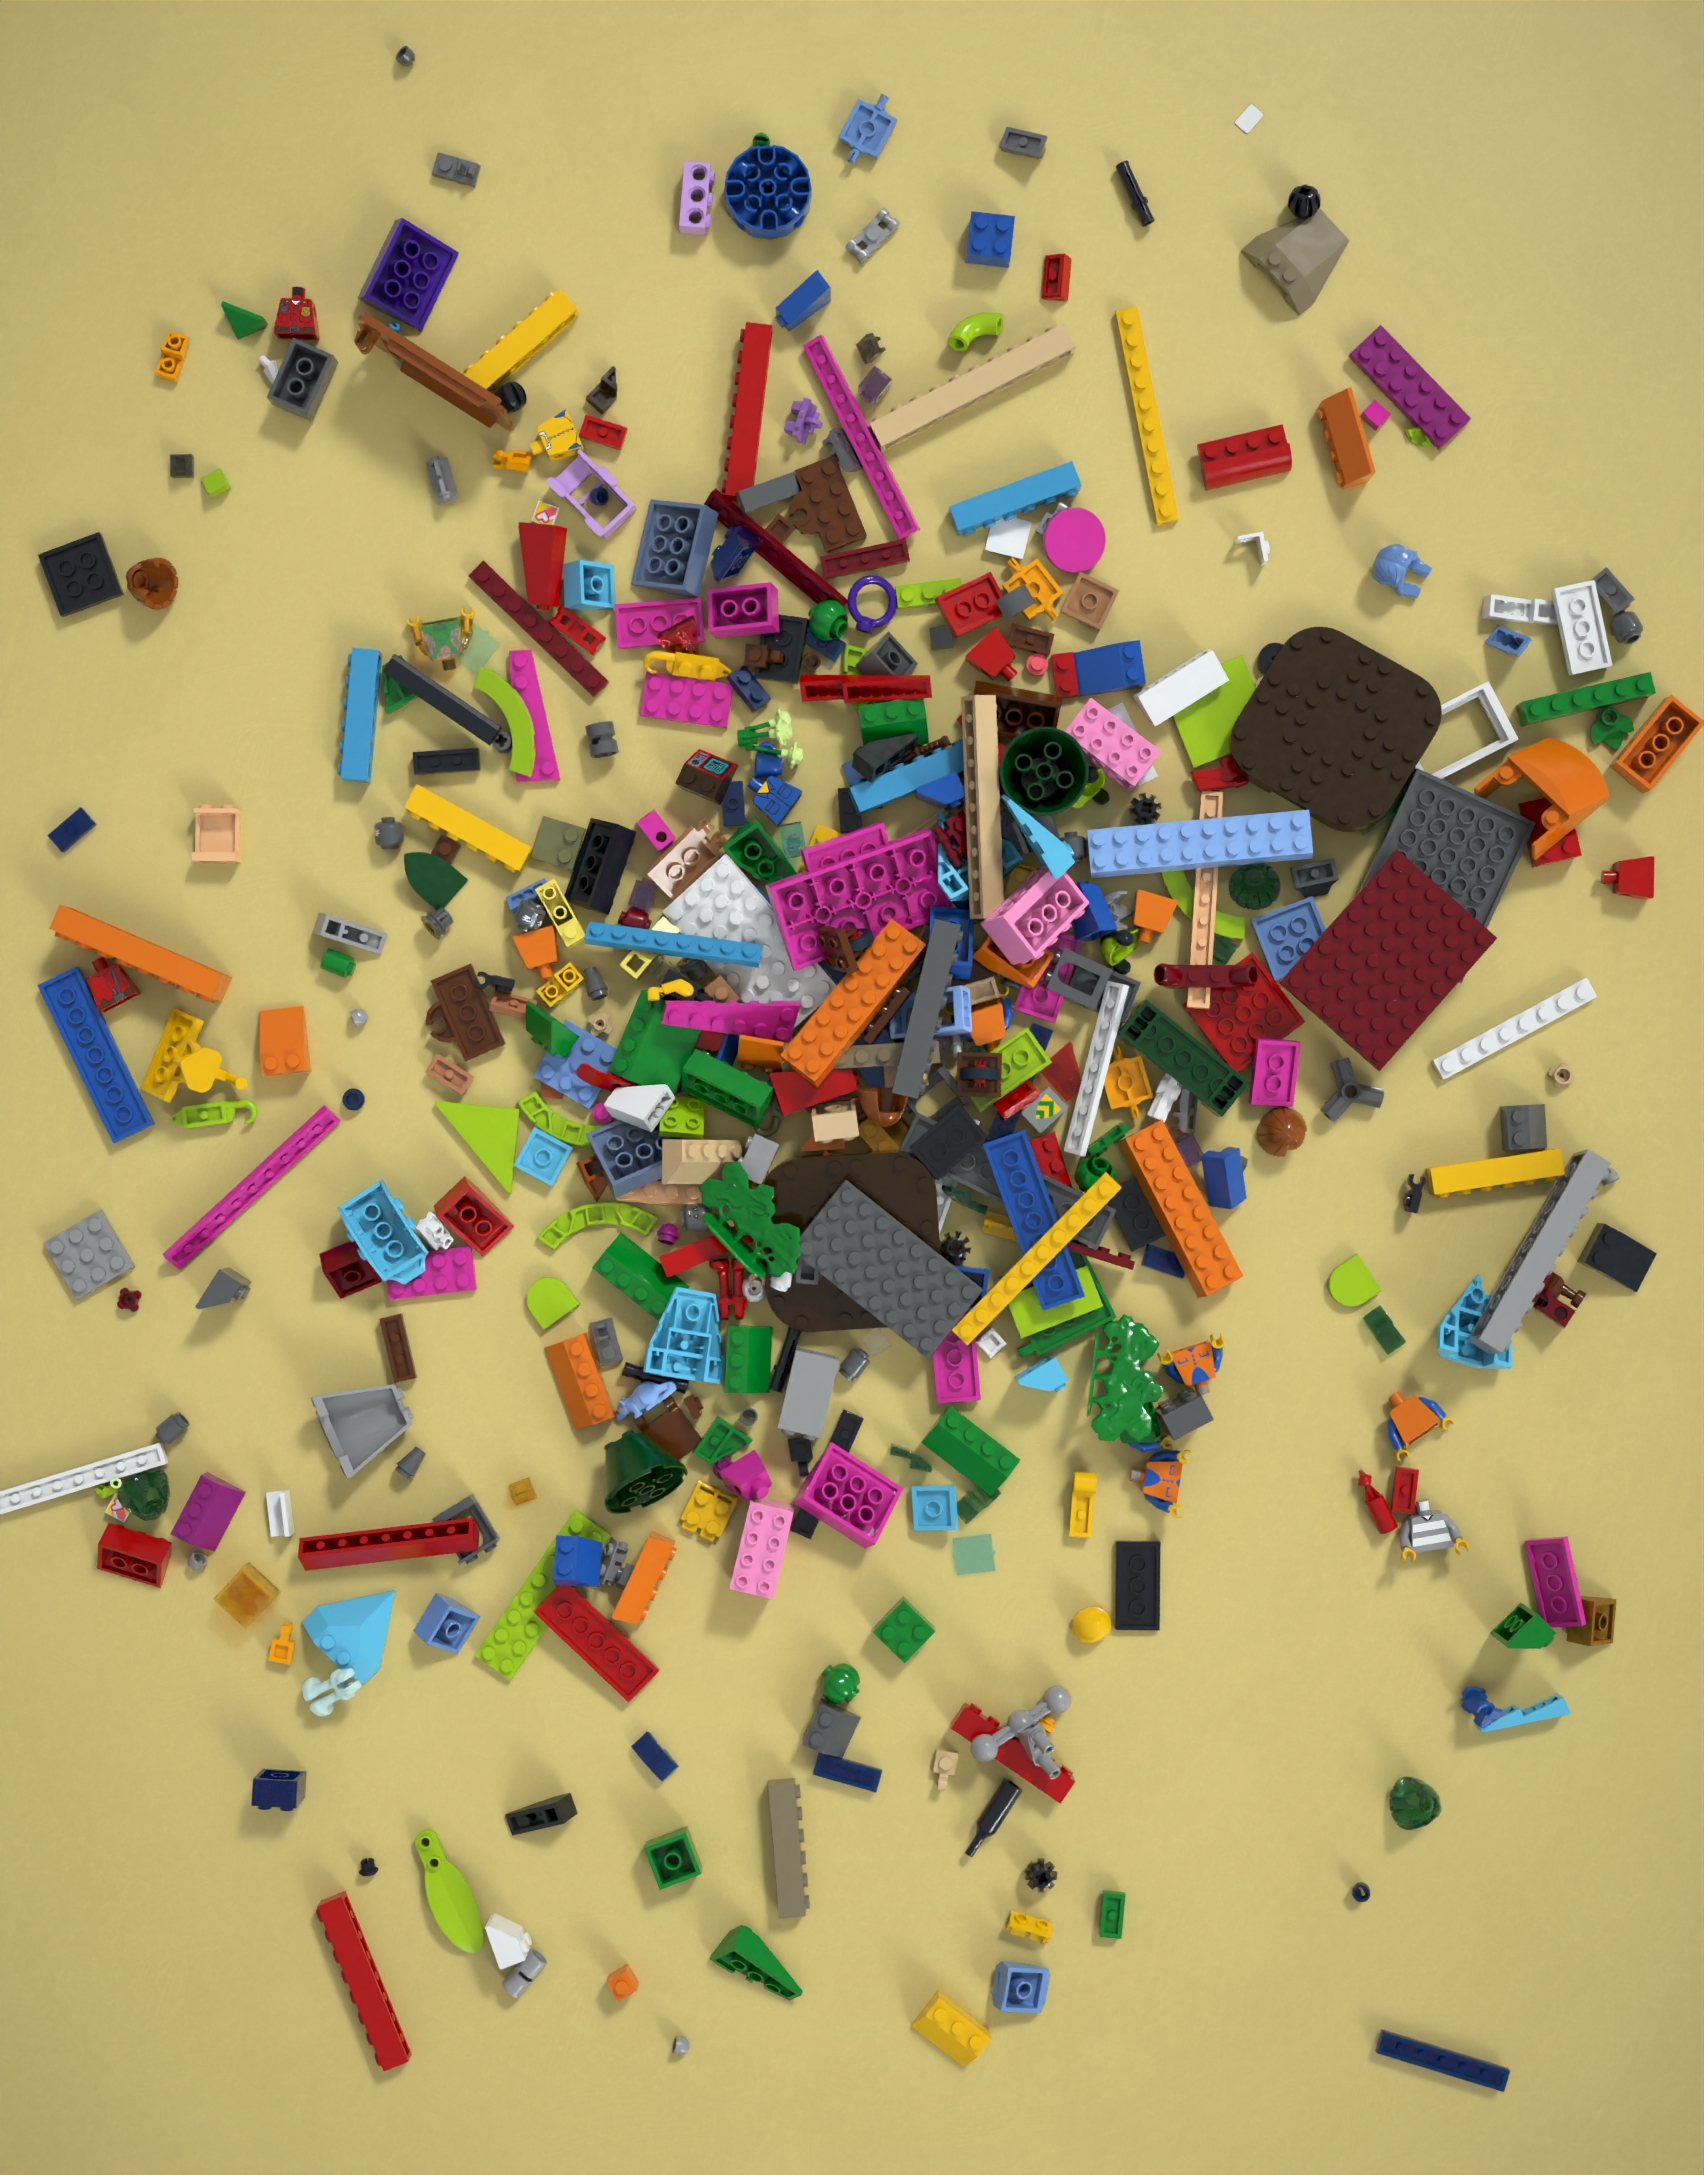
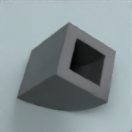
M1025 584L995 601L1006 620L1035 604Z

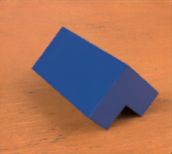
M1227 1147L1221 1152L1207 1151L1201 1156L1209 1206L1233 1209L1247 1199L1240 1148Z

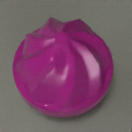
M672 1223L663 1224L657 1231L658 1241L663 1244L674 1245L675 1241L679 1238L677 1227Z
M721 1458L718 1462L714 1463V1475L723 1480L720 1471L733 1464L732 1460Z

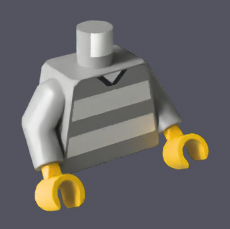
M1428 1499L1416 1501L1418 1513L1407 1516V1520L1403 1523L1399 1533L1400 1547L1403 1552L1401 1556L1402 1563L1406 1561L1405 1556L1411 1557V1562L1413 1563L1416 1558L1415 1553L1454 1547V1544H1456L1455 1551L1458 1555H1461L1460 1546H1464L1467 1552H1469V1543L1463 1540L1457 1525L1448 1515L1442 1514L1439 1510L1431 1511Z

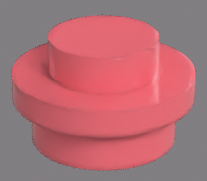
M1039 653L1031 655L1026 662L1028 672L1035 676L1044 674L1048 668L1047 658Z

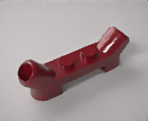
M1161 963L1154 969L1155 983L1167 989H1241L1254 986L1258 978L1257 969L1253 964L1170 965Z

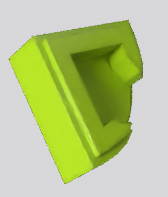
M1418 427L1405 430L1407 438L1413 444L1419 445V447L1432 446L1431 441L1426 435L1422 434Z

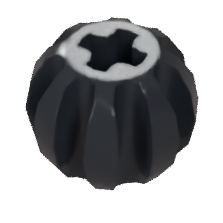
M1307 184L1295 187L1288 199V207L1295 217L1302 219L1314 216L1321 204L1318 190Z
M517 382L506 383L494 392V395L502 400L500 405L506 409L508 414L523 408L526 404L525 390Z
M1140 793V801L1135 797L1132 799L1130 804L1134 805L1135 808H1130L1129 812L1130 816L1133 814L1137 815V818L1134 820L1135 822L1140 824L1141 819H1143L1145 825L1152 824L1151 817L1156 821L1158 820L1160 814L1156 810H1160L1162 807L1161 802L1158 804L1154 803V799L1157 798L1156 796L1151 794L1148 799L1146 798V793ZM1148 805L1150 807L1148 812L1141 811V808L1143 806L1145 807Z
M955 1231L954 1238L950 1237L949 1232L944 1235L948 1239L946 1243L940 1241V1247L946 1248L944 1252H941V1256L950 1255L949 1262L955 1264V1257H959L960 1262L966 1260L962 1256L963 1252H968L969 1254L971 1252V1248L964 1247L965 1243L970 1242L969 1238L966 1236L963 1240H960L959 1237L962 1232ZM954 1241L961 1245V1248L957 1249L958 1253L949 1250Z
M1038 1858L1037 1864L1031 1861L1027 1865L1030 1870L1025 1871V1879L1030 1880L1027 1885L1032 1890L1038 1887V1892H1044L1045 1887H1048L1050 1890L1054 1887L1055 1884L1052 1881L1057 1880V1872L1052 1871L1055 1866L1050 1861L1044 1864V1859Z

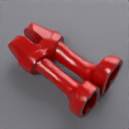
M729 1259L710 1260L709 1267L715 1270L719 1277L720 1291L719 1298L716 1299L721 1320H729V1304L735 1305V1320L743 1319L747 1307V1298L743 1296L742 1278L746 1268L737 1259H731L733 1294H730L728 1279Z

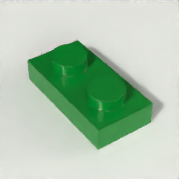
M1103 1890L1099 1937L1122 1938L1125 1892Z

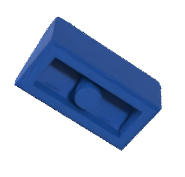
M725 1033L716 1059L725 1061L733 1067L738 1053L740 1036Z

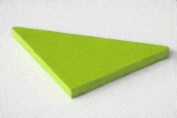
M435 1101V1105L507 1193H512L513 1165L516 1156L520 1109Z

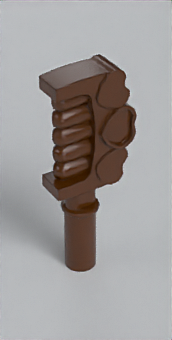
M942 736L939 740L914 749L915 752L906 756L896 765L900 763L906 764L920 755H924V757L932 755V751L940 747L946 748L950 746L951 743L948 736Z

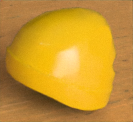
M1094 1606L1087 1607L1078 1612L1072 1621V1631L1075 1637L1085 1643H1095L1104 1639L1111 1628V1619L1108 1613L1102 1608Z

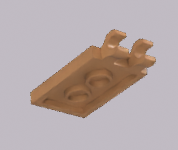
M705 817L700 820L696 829L691 825L644 871L673 901L721 857L718 851L727 839L717 831L710 840L706 835L712 832L715 827Z

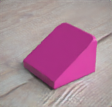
M1374 400L1362 412L1360 417L1376 431L1391 414Z

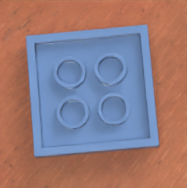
M1313 896L1250 920L1274 981L1283 978L1325 931Z
M565 1020L563 1025L577 1034L579 1038L565 1058L557 1053L555 1056H552L547 1052L533 1077L586 1108L591 1109L602 1088L586 1083L577 1077L575 1071L580 1064H588L600 1072H610L608 1070L617 1049Z

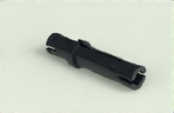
M1127 160L1116 166V170L1131 199V207L1133 210H1136L1142 227L1150 225L1155 219L1147 205V197L1143 196Z
M788 1327L789 1329L777 1365H774L773 1368L775 1371L769 1389L782 1393L787 1374L791 1372L789 1368L802 1332Z
M628 1362L625 1363L622 1376L640 1380V1383L645 1381L656 1384L673 1382L677 1388L675 1391L683 1394L686 1392L689 1380L643 1372L644 1367Z

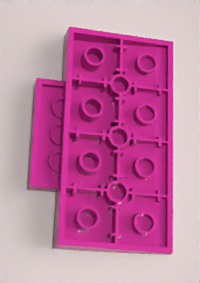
M878 822L801 849L806 871L765 885L787 955L794 971L825 960L826 955L823 947L818 942L819 935L817 932V928L823 925L840 929L848 927L856 929L869 928L875 940L891 919L906 930L929 922L931 906L952 908L951 901L938 885V851L932 830L925 828L888 841L883 822Z

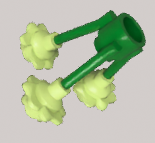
M777 708L775 717L769 719V722L745 727L737 732L739 747H745L746 751L781 755V758H787L791 769L794 768L795 764H801L803 759V749L798 748L797 742L789 750L782 749V751L753 746V744H757V738L770 736V738H777L779 744L786 746L787 741L792 738L790 715L787 711H781L780 708ZM769 726L771 728L775 727V729H770L768 732L757 733L755 731Z

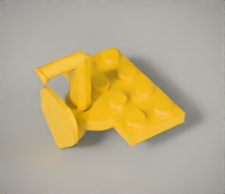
M173 1008L140 1089L171 1103L178 1083H185L187 1088L203 1093L212 1087L215 1078L234 1085L238 1090H244L248 1082L244 1077H238L228 1071L219 1069L222 1062L219 1052L207 1047L200 1048L196 1040L202 1030L203 1020Z

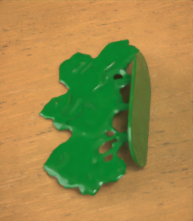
M733 1162L732 1164L725 1163L723 1165L722 1181L707 1178L699 1187L702 1192V1204L719 1210V1215L712 1212L703 1215L706 1226L744 1268L753 1275L765 1277L767 1275V1268L773 1277H780L785 1272L794 1274L797 1269L796 1260L801 1255L799 1244L800 1229L789 1223H772L771 1217L775 1214V1205L772 1202L774 1187L760 1184L758 1187L750 1189L748 1174L738 1162ZM724 1207H727L728 1210H727L726 1213L724 1214L723 1208H724ZM732 1220L738 1233L726 1221ZM743 1235H749L754 1240V1251L741 1238ZM758 1241L761 1242V1246L759 1248L757 1247ZM771 1248L772 1253L765 1255L764 1252L760 1253V1250ZM774 1257V1260L770 1261L768 1258ZM761 1259H764L768 1262L767 1268Z
M1124 1314L1119 1321H1109L1104 1324L1103 1331L1109 1342L1103 1349L1098 1347L1099 1332L1097 1330L1095 1332L1087 1416L1091 1414L1092 1403H1097L1101 1410L1099 1415L1092 1420L1091 1427L1098 1434V1439L1101 1441L1114 1442L1123 1430H1126L1127 1434L1135 1438L1136 1441L1143 1439L1144 1436H1149L1152 1432V1417L1144 1408V1404L1156 1402L1166 1391L1159 1383L1154 1382V1376L1150 1371L1141 1370L1140 1363L1154 1355L1159 1347V1342L1153 1335L1149 1334L1148 1329L1142 1323H1134L1131 1316ZM1113 1337H1117L1115 1342H1111ZM1116 1344L1121 1345V1349L1117 1352H1108L1109 1350L1112 1351V1346ZM1110 1356H1115L1116 1360H1112ZM1098 1357H1107L1110 1360L1112 1368L1109 1374L1095 1373ZM1094 1380H1102L1104 1382L1106 1395L1093 1397ZM1104 1403L1110 1404L1111 1407L1105 1408Z

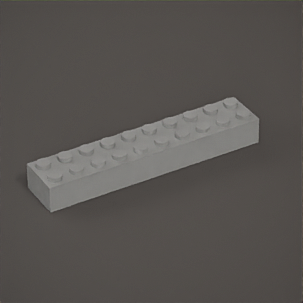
M1589 1149L1573 1154L1564 1169L1565 1175L1560 1176L1467 1341L1488 1354L1503 1353V1351L1506 1352L1509 1349L1513 1333L1519 1331L1523 1324L1521 1319L1525 1313H1529L1534 1305V1302H1532L1533 1298L1544 1288L1545 1283L1543 1281L1547 1275L1549 1276L1556 1266L1554 1264L1556 1258L1564 1253L1566 1249L1565 1243L1568 1237L1571 1238L1576 1232L1577 1226L1575 1225L1579 1218L1582 1219L1587 1213L1588 1208L1586 1206L1590 1200L1596 1197L1600 1181H1604L1608 1176L1610 1162Z

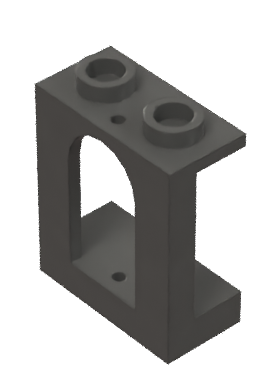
M1064 948L1062 952L1057 951L1052 962L1056 966L1053 972L1048 971L1043 982L1047 984L1045 989L1051 990L1094 1011L1113 970L1069 949ZM1065 963H1071L1098 975L1099 977L1091 995H1087L1062 983L1058 978L1060 966Z
M944 1065L928 1077L929 1085H926L924 1090L925 1094L941 1080H944L956 1095L954 1099L939 1111L928 1117L937 1122L958 1104L963 1106L971 1100L969 1097L957 1096V1081ZM908 1097L905 1109L909 1114L913 1112L916 1115L918 1113L916 1110L918 1099Z
M474 1494L469 1495L432 1519L434 1522L449 1521L453 1516L469 1508L484 1534L483 1544L479 1547L478 1551L456 1553L460 1559L458 1561L459 1565L464 1561L466 1564L473 1562L478 1558L477 1554L483 1550L486 1553L497 1547L496 1542L500 1539Z

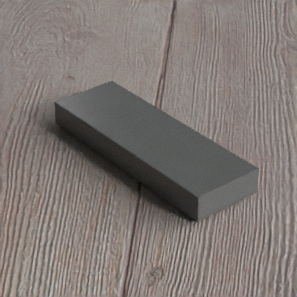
M794 472L738 491L736 496L744 514L796 495L800 492Z

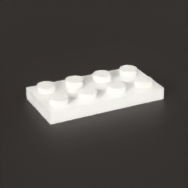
M1595 580L1552 589L1551 593L1569 676L1613 666Z

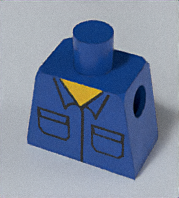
M771 775L765 783L754 776L747 785L748 788L757 793L752 800L753 803L777 827L780 826L802 795L800 789Z

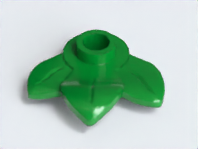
M1604 707L1597 715V722L1591 727V741L1593 744H1598L1604 740L1609 747L1617 750L1622 744L1623 733L1634 731L1633 723L1629 717L1619 715L1615 708ZM1606 714L1611 716L1610 722L1605 720Z

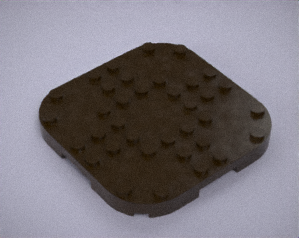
M1307 628L1297 632L1285 642L1237 718L1232 729L1229 745L1233 764L1238 772L1251 783L1269 793L1271 791L1304 810H1309L1312 818L1332 829L1342 832L1369 829L1378 824L1389 812L1408 778L1432 742L1441 722V703L1436 691L1428 681L1359 641L1333 628Z
M881 1150L856 1154L796 1156L779 1163L764 1181L763 1185L774 1187L772 1202L775 1205V1214L771 1217L773 1224L789 1223L798 1227L801 1235L846 1179L941 1255L935 1180L925 1165L910 1153L900 1150ZM763 1248V1252L765 1255L770 1254L772 1249ZM769 1257L768 1259L773 1261L774 1257ZM764 1260V1264L767 1268L768 1262ZM767 1268L765 1281L769 1305L774 1314L784 1324L793 1329L804 1332H822L887 1327L824 1276L819 1279L818 1285L795 1283L794 1273L792 1275L791 1287L786 1292L770 1286L772 1275Z

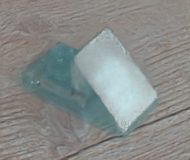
M801 821L779 825L785 858L802 856L800 850L806 848Z

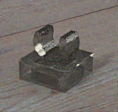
M873 333L866 334L856 344L865 364L872 363L886 350L885 347H879L878 342L881 339L880 337H875Z
M170 454V476L172 478H194V456L192 454Z

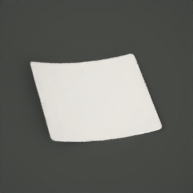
M1018 518L1004 521V519L996 521V525L990 527L985 550L1023 559L1032 522Z

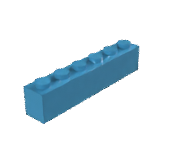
M1073 461L951 505L948 512L957 536L961 534L968 536L975 533V529L982 526L984 529L996 525V521L1001 519L1009 521L1014 519L1016 514L1024 511L1027 514L1035 511L1039 505H1052L1057 502L1058 498L1064 496L1066 499L1074 497L1078 494L1077 491H1080L1081 483Z
M352 648V654L348 655V667L351 668L350 675L346 677V688L349 690L348 697L344 699V710H347L346 719L342 720V732H345L344 740L340 742V753L343 756L342 762L338 764V775H341L343 781L371 784L382 653L379 650Z
M963 739L952 743V747L944 750V747H940L932 751V755L924 758V755L915 757L911 760L912 763L904 766V763L895 765L891 768V772L883 773L872 782H864L863 779L853 782L851 784L852 787L848 790V794L857 815L915 793V788L951 773L963 774Z

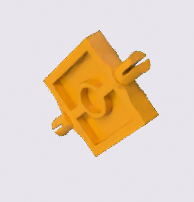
M1014 557L1011 558L1007 564L1014 574L1011 579L1002 585L1003 589L1008 594L1025 584L1035 601V604L1022 611L1028 621L1044 611L1051 621H1054L1059 615L1053 609L1052 604L1064 592L1037 558L1029 565L1023 567L1017 563Z
M1120 1046L1113 1047L1112 1053L1115 1061L1109 1064L1104 1082L1110 1110L1119 1107H1129L1132 1120L1140 1118L1137 1104L1143 1100L1153 1098L1142 1057L1123 1058Z

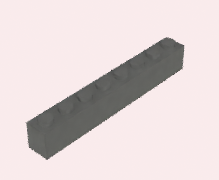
M934 919L892 1093L918 1099L919 1095L923 1096L926 1083L922 1082L924 1073L929 1074L932 1061L928 1060L929 1052H934L937 1039H933L935 1030L939 1031L942 1018L938 1017L940 1008L945 1009L948 996L944 995L945 987H950L953 974H949L951 965L955 966L958 953L954 952L956 943L961 944L964 932L960 930L961 925Z

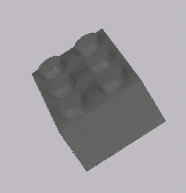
M293 338L267 395V399L272 405L312 422L338 365V361L334 355Z
M1183 1390L1177 1394L1178 1398L1172 1401L1166 1399L1158 1404L1159 1408L1155 1409L1166 1433L1173 1440L1214 1420L1203 1397L1194 1390Z

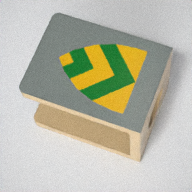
M1046 1087L1040 1093L1041 1096L1028 1104L1020 1112V1115L1037 1133H1042L1068 1108L1050 1087Z

